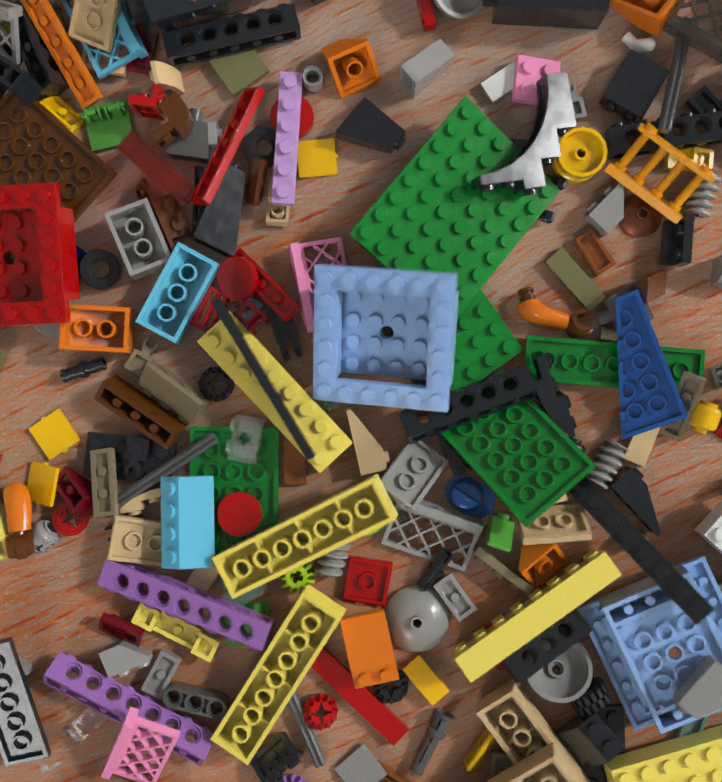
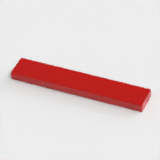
M260 86L244 89L190 201L195 205L211 204L265 92Z
M325 647L322 648L311 667L394 746L409 731V727L367 687L355 689L351 672Z

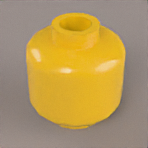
M700 400V403L696 404L689 424L694 426L693 431L706 434L707 430L715 431L722 416L721 410L718 409L719 405Z

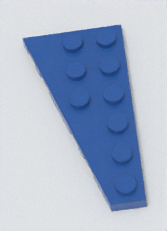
M638 289L615 298L621 440L688 417Z

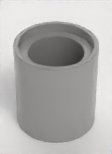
M317 66L306 67L302 73L304 87L310 93H317L323 88L324 84L322 71ZM311 76L319 78L315 83H310L307 80Z

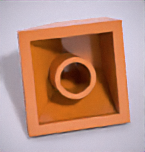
M368 38L340 39L321 48L326 66L341 99L381 81Z
M522 543L518 570L536 589L540 588L547 580L566 566L569 560L556 543L523 545Z

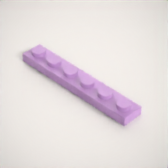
M280 71L272 205H295L303 84L302 73Z

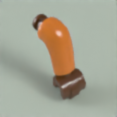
M526 287L517 291L518 296H521L517 310L525 320L539 325L564 329L572 338L588 336L594 330L589 326L581 325L577 318H582L587 313L586 308L575 310L569 316L568 313L542 304L541 300L536 299L535 295L532 294L534 292L533 287Z
M12 482L5 487L3 500L7 515L8 534L14 533V535L7 536L5 543L7 556L10 559L17 558L21 560L28 558L30 554L35 552L34 533H26L27 530H31L32 504L27 486L21 482Z

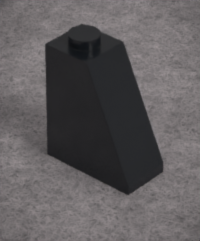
M366 97L360 101L336 130V137L341 141L391 154L395 149L399 151L406 142L404 139L406 131Z

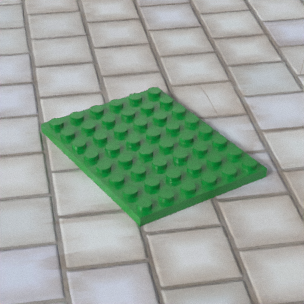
M465 96L348 235L384 268L457 273L456 291H459L458 317L561 190L545 174L546 186L538 189L537 194L524 196V193L515 194L514 188L502 190V186L495 187V190L489 192H481V189L472 190L471 180L480 175L503 169L516 158L521 150Z

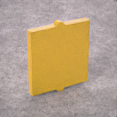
M334 138L299 141L297 163L300 179L338 175L336 160L338 159V154H336Z
M60 408L48 416L41 417V421L29 428V431L50 461L61 453L68 452L70 447L81 441Z
M31 461L27 488L31 501L36 502V505L42 504L53 507L60 468L50 466L48 462Z

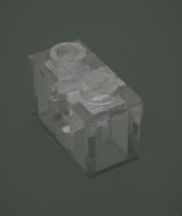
M236 414V418H232L230 423V431H233L232 438L227 441L225 453H228L227 459L249 464L257 463L266 419ZM246 433V437L250 438V441L243 444V440L239 439V436Z

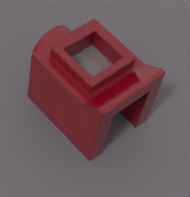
M250 298L239 301L235 306L236 310L233 312L234 316L254 336L257 334L255 328L262 321H265L267 324L271 321Z

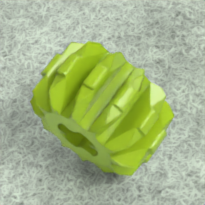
M309 562L279 576V580H286L282 584V588L290 586L289 593L291 594L294 588H297V593L299 595L302 594V587L305 589L309 584L315 583V579L311 576L316 575V572L309 570L313 563ZM296 571L301 572L298 579L294 578Z

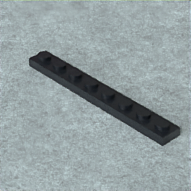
M586 477L568 491L696 626L715 610Z

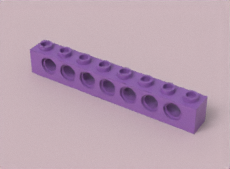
M106 559L98 581V585L103 586L108 592H118L123 594L124 598L131 601L138 600L144 603V606L147 608L160 609L165 611L164 613L170 617H180L189 625L202 626L209 633H219L226 636L227 640L244 643L249 649L254 651H262L268 645L276 619L136 563ZM123 575L128 578V584L123 581ZM143 583L148 586V592L143 589ZM163 591L168 594L169 600L163 597ZM183 599L188 601L189 608L183 605ZM203 607L209 610L210 617L203 613ZM223 616H227L230 619L231 625L224 622ZM244 624L251 627L252 633L245 631Z
M59 652L44 674V684L121 725L129 711L125 705L129 703L134 704L139 709L138 717L146 719L145 715L153 714L156 717V720L153 722L164 726L167 724L173 725L176 730L181 732L172 752L200 767L213 744L211 738L214 733L210 728L206 726L200 727L190 717L180 716L174 713L172 708L155 703L152 697L140 695L130 685H122L116 682L114 677L108 678L107 674L103 675L97 672L96 668L86 663L84 665L80 663L76 657L69 653ZM70 672H74L78 675V677L75 679H70L66 675ZM88 683H95L97 688L89 689L86 685ZM113 693L117 696V699L109 700L106 694ZM139 727L142 732L148 731V729ZM161 735L163 739L171 738L166 735ZM185 735H192L195 738V742H188L185 739ZM154 737L147 738L153 742L156 741Z

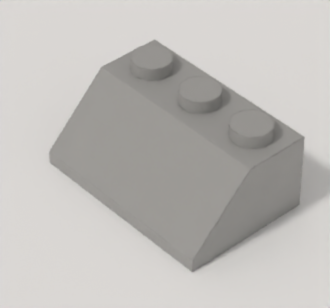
M147 198L104 213L133 281L151 275L166 265L171 254Z

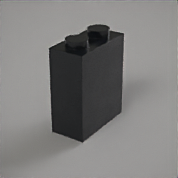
M631 49L616 71L599 104L603 105L606 111L615 112L622 116L625 122L633 124L634 121L643 119L670 71Z

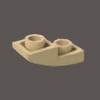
M150 61L152 70L149 71V75L153 85H159L163 91L171 89L173 92L176 91L178 95L185 94L179 70L163 62Z
M270 178L266 225L289 227L290 206L272 205L273 178Z
M161 487L149 490L133 498L120 509V513L128 512L129 516L141 514L142 510L148 507L147 499L149 503L161 501Z
M216 566L195 568L186 584L208 591L219 575Z

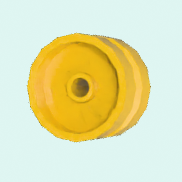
M579 127L570 130L559 141L561 156L553 160L552 168L556 175L565 178L567 183L579 184L586 182L606 162L608 151L605 140L601 134L591 128Z

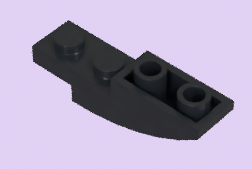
M541 351L531 353L536 372L535 375H532V378L538 389L536 397L538 403L546 415L571 438L576 437L574 431L577 428L576 421L569 411L571 402L568 395L557 390L556 380L554 377H551L549 370L552 368L549 356H546Z

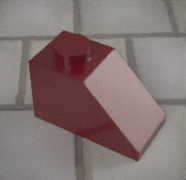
M64 467L58 476L57 491L74 514L93 515L92 481L71 468Z

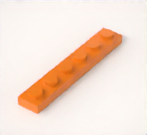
M20 0L82 109H88L103 99V95L49 1Z

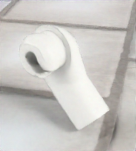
M630 31L621 39L630 50L632 49L639 54L649 53L656 46L655 39L651 37L637 39Z

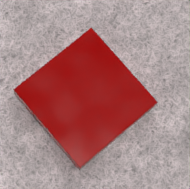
M349 555L342 600L386 607L393 562Z

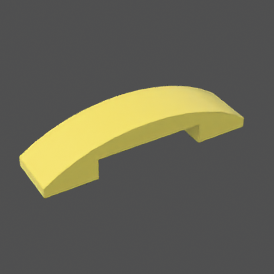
M140 602L131 621L132 623L149 632L154 630L191 649L190 653L211 662L221 642L198 625H189L180 617L167 616L164 613L165 611L147 608L144 606V603Z

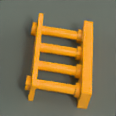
M640 122L637 129L642 132L620 161L614 162L610 160L605 166L604 171L673 223L677 224L682 219V212L680 211L682 204L704 179L711 185L715 181L712 175L714 171L705 164L699 166L657 134L658 129L647 122L645 125ZM650 138L660 146L659 149L638 174H630L626 171L628 169L627 165ZM669 152L678 159V162L656 187L650 189L644 184L646 177L666 153ZM685 166L697 173L674 201L668 202L662 198L664 196L663 192Z

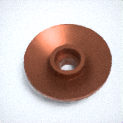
M636 194L630 195L624 200V218L619 222V225L625 233L641 238L651 235L659 228L662 221V214ZM640 210L646 213L644 218L639 215Z

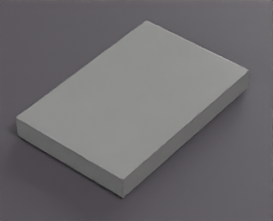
M408 441L380 480L390 499L412 514L449 460L423 441L411 445Z

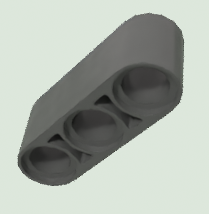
M181 681L172 682L162 697L163 703L169 708L213 719L221 718L229 705V697L226 693ZM170 691H176L179 694V698L172 697ZM191 697H199L201 703H195ZM213 702H220L223 708H216Z

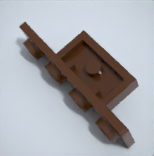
M142 178L136 186V195L139 200L148 199L169 252L172 254L175 248L173 240L188 237L191 233L175 193L154 197L146 178Z

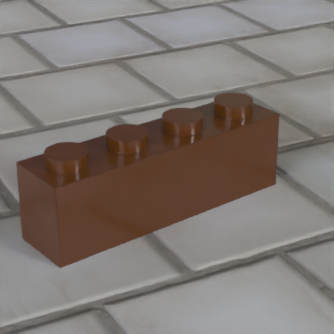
M117 374L104 380L94 397L100 404L166 450L179 441L188 425Z

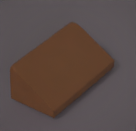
M251 157L245 201L253 206H258L262 203L268 164L267 159Z
M663 270L634 284L635 289L639 291L643 304H647L665 294L667 270Z

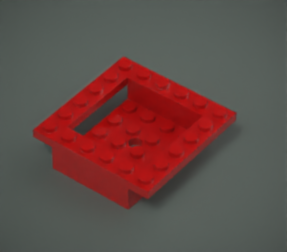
M57 182L0 186V211L35 208L32 211L0 213V326L71 323L69 300L80 299L73 209L61 207L60 189ZM9 252H13L15 255V261L12 264L7 260Z

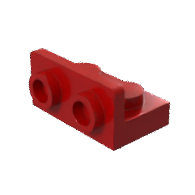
M153 85L152 97L146 93L129 94L128 104L139 117L166 121V116L158 107V104L164 101L167 96L159 85Z

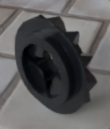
M218 366L205 370L198 381L202 395L214 402L227 399L234 389V381ZM217 376L218 382H222L225 386L218 387L215 393L214 386H210L207 383L214 381Z
M398 669L400 680L393 681V684L397 685V687L393 688L392 694H390L387 687H384L389 682L373 685L375 696L382 702L393 704L400 702L407 695L408 680L401 670Z

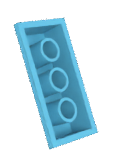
M178 242L135 322L179 344L207 290L216 277L220 265Z
M177 475L160 477L161 568L194 569L215 567L212 557L215 556L214 476Z

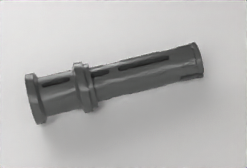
M437 708V715L432 724L428 725V734L413 764L409 768L417 776L421 777L436 746L440 740L445 738V732L450 722H453L455 719L445 709Z

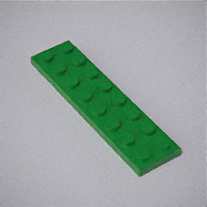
M526 336L523 367H528L531 376L536 374L531 353L541 351L546 356L548 355L551 360L552 368L549 370L551 377L555 378L556 383L619 388L617 343ZM660 346L676 388L684 371L701 377L704 376L706 350Z

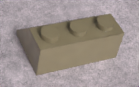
M148 361L138 382L143 387L141 391L151 398L153 396L161 400L159 404L168 411L173 409L177 412V417L186 424L189 422L192 424L196 423L211 404V401L160 363Z

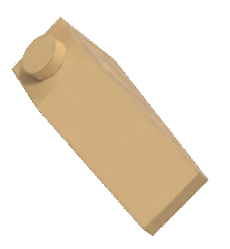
M347 409L346 412L361 476L387 470L386 464H391L388 451H383L380 443L353 410Z

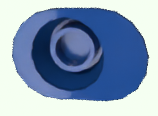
M461 474L452 477L445 486L447 502L460 512L476 518H483L493 511L495 496L492 490L476 479Z

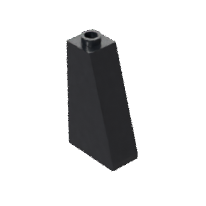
M230 163L211 204L202 206L188 237L227 258L234 256L236 253L246 175L234 163Z

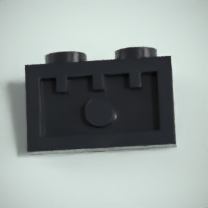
M684 217L677 224L668 220L663 222L660 265L682 267L691 263L694 217Z
M281 732L252 758L250 764L262 782H279L284 777L283 773L288 768L293 769L300 763V758L304 753L302 750L296 749L286 732Z

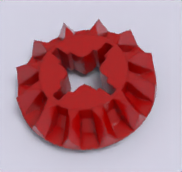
M66 502L58 505L53 513L52 522L60 534L75 536L87 528L90 520L89 514L78 515L75 519L76 527L70 522L62 524L68 518L66 510L71 512L72 515L75 514Z
M317 693L308 698L303 707V718L306 724L312 729L320 731L331 728V725L337 720L339 711L336 701L324 693ZM320 703L324 710L329 711L323 714L322 721L317 714H314L315 711H319Z

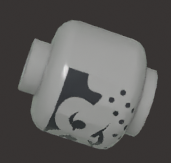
M39 520L31 527V530L26 531V533H34L35 552L38 553L47 552L59 541L60 537L59 532L50 520Z

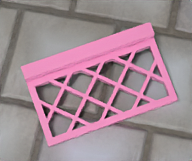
M342 237L300 244L297 242L290 244L288 247L299 304L302 306L301 314L305 334L314 333V290L312 291L311 284L314 285V281L309 278V272L316 265L315 263L321 254L332 261L330 265L336 263L337 265L347 266ZM337 243L339 252L335 258L324 251L328 244ZM312 247L319 252L313 262L305 257L304 248Z
M130 706L107 758L101 777L109 780L113 773L137 782H157L181 731L138 717L139 709ZM139 727L148 729V731L142 732ZM161 735H166L171 738L163 739ZM154 737L156 741L149 742L147 738ZM140 740L142 744L136 745L134 741ZM161 747L164 750L161 752H157L155 748ZM148 750L150 754L144 755L141 751ZM134 753L136 757H130L128 754ZM155 760L157 764H151L149 761ZM136 763H142L143 766L138 767ZM126 765H128V767H129L130 769H126V768H123V767H121V766H126ZM149 772L152 777L144 775L143 773Z

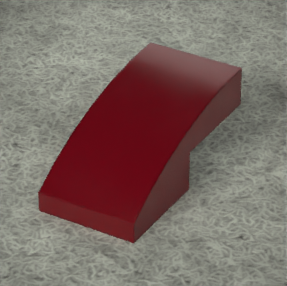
M135 26L149 55L143 59L138 57L129 62L127 71L149 75V71L152 70L150 61L155 59L159 34L147 37L143 27Z

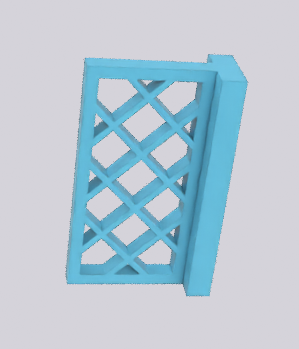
M62 0L71 19L73 11L69 3L71 0ZM123 0L117 23L118 33L116 39H114L115 43L112 54L104 53L99 48L97 50L91 49L89 44L81 42L100 79L138 57L143 59L149 55L135 24L131 23L127 15ZM120 44L126 46L130 53L123 58L117 57ZM101 56L109 57L108 67L101 70L99 66Z

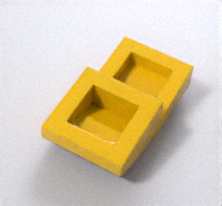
M700 147L679 150L699 166L705 164L713 169L714 150ZM667 152L664 156L663 169L671 170L678 162V159ZM685 166V168L682 170V172L694 173V171L687 166Z
M418 655L403 668L406 675L433 706L450 692L438 674L434 673L421 655Z

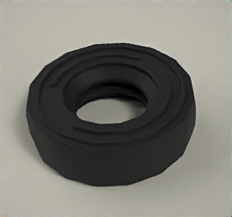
M258 127L246 136L244 152L249 161H251V157L267 159V167L274 165L276 131L269 127ZM262 139L269 140L272 143V151L268 155L258 154L256 152L258 141Z
M96 249L88 252L82 258L80 274L87 285L95 289H106L112 287L118 281L121 274V266L118 259L112 253ZM97 261H104L109 267L108 274L103 278H97L92 273V266Z

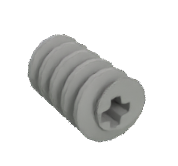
M712 169L714 171L712 175L715 180L712 185L704 179L683 205L685 209L681 211L683 214L696 218L711 217V213L707 212L706 209H712L714 205L708 201L716 200L717 198L711 192L719 191V187L714 185V183L722 182V179L717 177L718 171Z
M605 438L604 442L607 447H599L603 454L595 453L594 457L598 462L592 461L596 467L588 474L589 477L587 478L604 489H608L604 481H613L609 473H618L614 465L622 467L623 464L618 459H627L623 451L630 450L612 439Z
M347 543L322 555L325 559L317 561V563L322 565V568H315L314 571L332 578L342 576L343 571L340 568L345 567L346 564L342 559L348 558V554L344 550H350V544Z

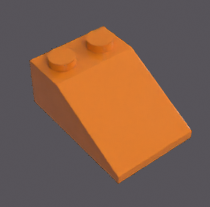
M609 0V6L640 30L658 37L686 3V0Z
M69 304L71 323H60L59 349L131 354L133 352L134 309L130 307Z
M384 609L341 618L340 623L355 689L400 680Z

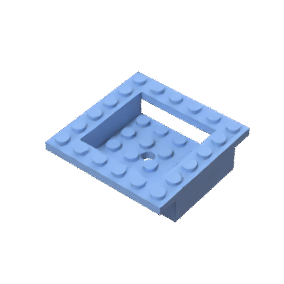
M316 264L314 266L313 400L448 413L450 387L454 374L459 291H456L457 273ZM384 326L391 327L393 336H384L382 328ZM343 372L426 380V386L337 377Z
M702 554L673 566L715 609L697 626L650 577L577 607L581 616L592 628L589 635L634 731L656 723L660 733L663 734L698 720L690 714L684 715L675 706L677 702L672 694L708 654L712 655L722 664V593ZM670 648H680V654L677 657H670L668 655ZM719 709V710H717V711H715V712H712V713H710V714H708V715H711V714H713V713H716V712H718V711H721L722 709Z

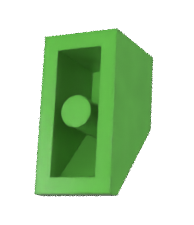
M497 511L496 515L490 513L482 536L487 545L510 552L514 531V522L509 519L510 515Z

